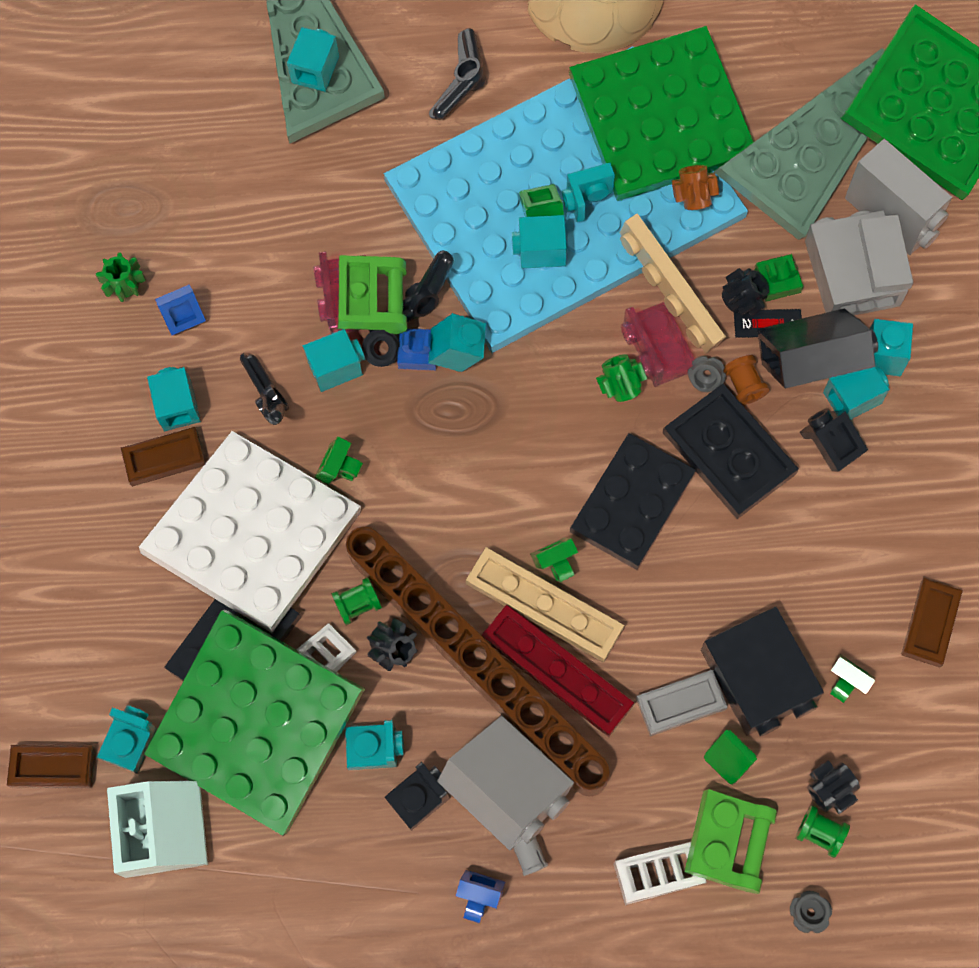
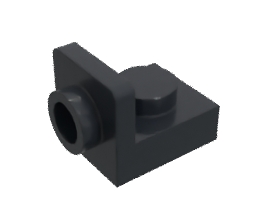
M821 410L808 419L809 425L800 431L803 439H812L829 468L834 472L841 471L868 451L846 411Z
M420 762L415 767L416 771L385 796L387 802L411 831L449 800L445 788L437 782L441 772L435 765L428 770Z

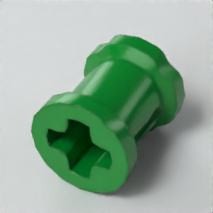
M368 577L362 579V584L345 592L339 593L335 591L331 593L346 626L351 624V619L372 609L375 611L382 609Z
M811 805L798 828L795 839L801 842L806 839L827 850L828 855L834 858L843 846L850 825L845 822L839 824L819 814L818 808Z

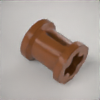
M753 355L736 358L729 362L723 370L726 377L731 378L738 394L736 398L742 405L756 402L770 391L768 384L762 383L755 368L757 361Z

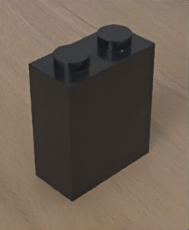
M845 308L757 329L762 365L785 389L875 367L874 353L878 351V341L874 331L870 330L860 319L854 317Z
M777 607L769 609L704 641L700 650L710 669L713 670L716 680L746 736L756 731L760 737L781 727L780 719L792 713L796 719L811 713L818 708L815 702L824 694L822 687Z

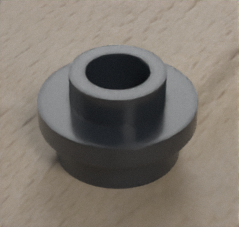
M374 330L364 338L362 351L365 359L370 364L377 367H385L397 359L400 344L394 334L388 333L385 330ZM382 340L387 343L388 351L386 354L377 355L374 352V344L377 341Z

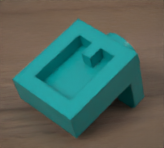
M611 163L567 174V186L565 190H562V198L567 212L573 211L576 222H581L585 219L586 200L592 202L599 201L608 194L613 193L615 174Z
M126 705L125 710L121 711L112 707L109 716L113 718V722L97 758L138 774L145 758L144 753L157 728L147 720L149 714L140 709Z
M384 720V725L345 727L348 770L397 767V756L404 755L403 731H396L393 720Z

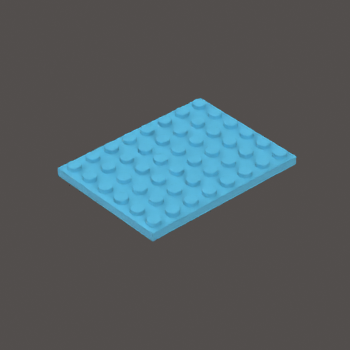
M570 78L383 173L386 184L432 258L434 259L435 255L441 250L448 251L453 255L454 263L446 280L470 319L486 323L485 343L491 353L643 273V265L636 255L631 256L627 253L621 243V234L619 233L624 222L638 213L668 257L671 258L746 218L748 212L733 188L715 174L718 179L719 195L711 196L712 204L709 207L698 210L685 209L683 201L676 202L671 184L619 201L616 200L614 192L599 201L592 202L586 200L584 221L576 222L573 211L567 212L562 198V190H565L567 186V174L599 166L603 163ZM555 184L563 203L565 217L566 266L521 269L520 255H513L512 232H519V217H525L519 192Z

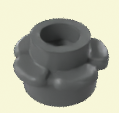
M699 356L693 360V366L688 369L689 380L701 392L715 390L724 383L726 374L723 372L724 365L716 357ZM709 370L711 374L705 375L704 371Z
M805 891L801 894L800 898H795L791 902L790 915L794 917L793 924L799 931L803 933H809L810 931L820 933L829 926L828 920L832 915V908L829 901L821 897L819 893ZM810 908L815 912L813 917L807 915V910Z

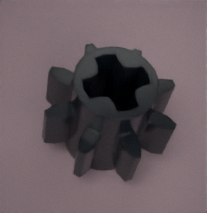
M738 268L726 276L728 283L723 286L722 299L730 311L740 313L741 316L748 312L752 316L765 308L763 300L768 297L769 285L760 272L751 271L750 268L742 271Z
M397 618L392 620L391 625L383 624L379 621L371 635L367 636L372 648L367 655L374 661L379 662V665L387 671H391L394 664L407 667V663L412 659L414 653L418 651L413 641L417 633L406 627V624Z
M827 760L809 774L814 782L807 786L808 792L824 812L834 807L836 812L841 814L858 801L853 793L860 789V784L853 772L844 763L840 762L833 767L830 761Z

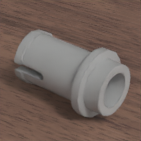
M536 837L528 844L522 839L513 848L522 868L523 876L549 866Z

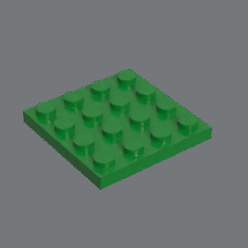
M914 4L841 119L878 144L883 139L887 140L934 182L963 200L969 195L979 178V47Z
M707 26L569 67L570 79L603 164L611 163L615 174L613 192L617 201L671 185L672 180L680 179L679 170L688 166L705 165L707 166L708 173L713 172L753 143Z
M221 610L144 754L185 779L197 781L198 786L284 836L289 832L365 688L231 612Z

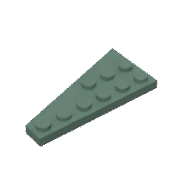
M266 0L289 144L385 98L382 86L330 0ZM301 27L311 30L321 29L336 36L339 59L326 92L291 82L287 61Z
M881 48L715 170L714 173L799 240L805 237L810 224H814L867 139L866 135L843 121L841 117L884 49Z

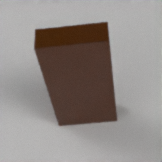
M195 427L121 447L128 481L132 487L200 468L206 464L198 431Z
M925 578L921 581L902 649V656L939 668L943 666L963 590Z
M11 745L7 786L10 788H92L95 747L92 745Z

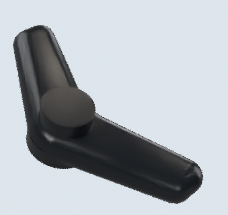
M466 28L458 34L459 63L454 70L455 79L429 111V116L432 119L445 118L470 91H476L485 84L486 77L483 74L484 69L475 31L471 28Z
M439 251L420 283L411 285L405 292L403 314L407 317V322L416 317L430 314L438 305V295L454 263L453 255L448 251Z
M243 352L240 355V361L260 394V397L255 400V404L270 424L277 425L282 421L284 413L289 409V405L273 384L255 355L247 356Z

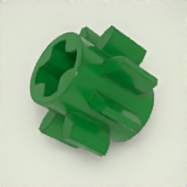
M118 252L117 256L108 260L104 258L102 260L104 263L103 271L97 272L96 277L103 284L101 289L105 296L109 297L114 293L118 296L120 302H124L125 298L132 295L138 296L139 283L145 282L146 278L143 272L139 270L141 266L137 258L134 257L128 261L121 252Z
M622 354L614 356L602 364L604 374L596 377L602 394H607L608 398L614 396L617 402H624L635 398L642 392L640 382L646 380L647 376L641 362L637 363L636 359L630 360L628 355Z

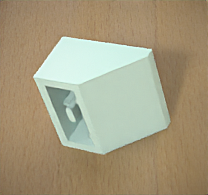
M147 781L107 788L115 874L129 878L208 865L201 788L198 786L197 781Z

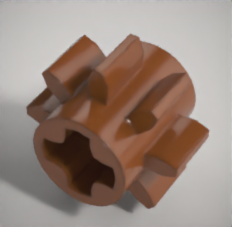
M693 165L679 170L680 179L672 180L674 198L677 203L683 201L684 208L687 210L709 207L712 204L711 196L719 195L718 179L714 172L708 174L707 166Z

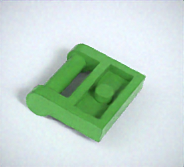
M339 255L338 329L385 330L391 334H400L407 330V317L403 314V277L407 273V263L404 259L399 257ZM377 274H385L388 277V312H377Z
M710 789L703 791L684 872L745 892L759 894L762 880L759 879V873L770 824H775L777 810ZM745 817L754 821L743 871L740 874L732 871Z

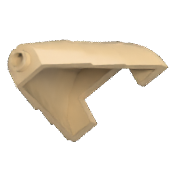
M529 0L528 12L537 28L553 42L559 40L571 45V50L579 52L603 53L624 48L643 37L652 28L654 20L661 12L663 0Z

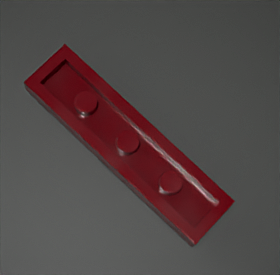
M507 604L481 635L494 649L607 737H610L634 706L632 700Z

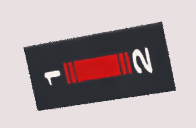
M801 309L760 310L752 316L748 312L742 316L740 313H734L735 338L758 337L757 329L802 319Z

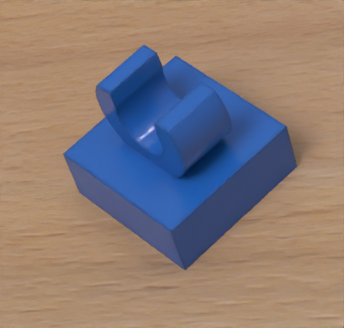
M190 284L155 299L172 336L206 321Z
M407 329L405 332L400 333L398 369L436 371V365L428 363L432 341L431 330Z
M465 870L456 893V897L468 900L463 918L480 923L486 906L497 909L502 897L505 881Z

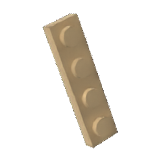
M638 213L624 222L619 232L624 249L631 256L636 255L643 265L642 272L647 281L652 286L657 285L665 296L664 303L669 312L675 317L679 316L686 325V334L695 347H701L707 354L717 347L726 336Z
M488 548L484 549L466 579V585L503 606L507 604L522 617L603 663L624 629V625Z

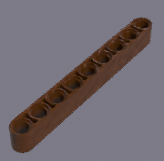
M365 526L352 530L347 536L346 549L354 567L365 578L368 577L370 583L510 724L574 782L572 787L577 792L589 797L601 793L607 785L610 773L606 760L377 531ZM368 542L375 545L374 551L369 555L361 556L355 553L357 547L362 543ZM396 569L403 573L400 580L395 583H386L382 580L383 575L388 570ZM423 596L430 600L429 606L422 611H415L409 607L410 602L415 597ZM443 624H453L458 628L457 634L450 639H442L436 633ZM474 651L481 652L485 655L486 661L480 667H469L464 662L467 654ZM502 679L509 680L513 683L515 689L508 696H499L492 690L495 682ZM527 708H537L542 712L544 718L537 725H527L520 716ZM559 736L566 737L572 743L573 748L567 754H556L549 746L551 740ZM588 765L595 766L601 772L602 778L596 784H586L579 777L578 772L580 769Z

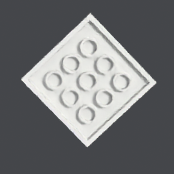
M231 431L141 543L139 549L142 555L272 633L359 516L361 506Z

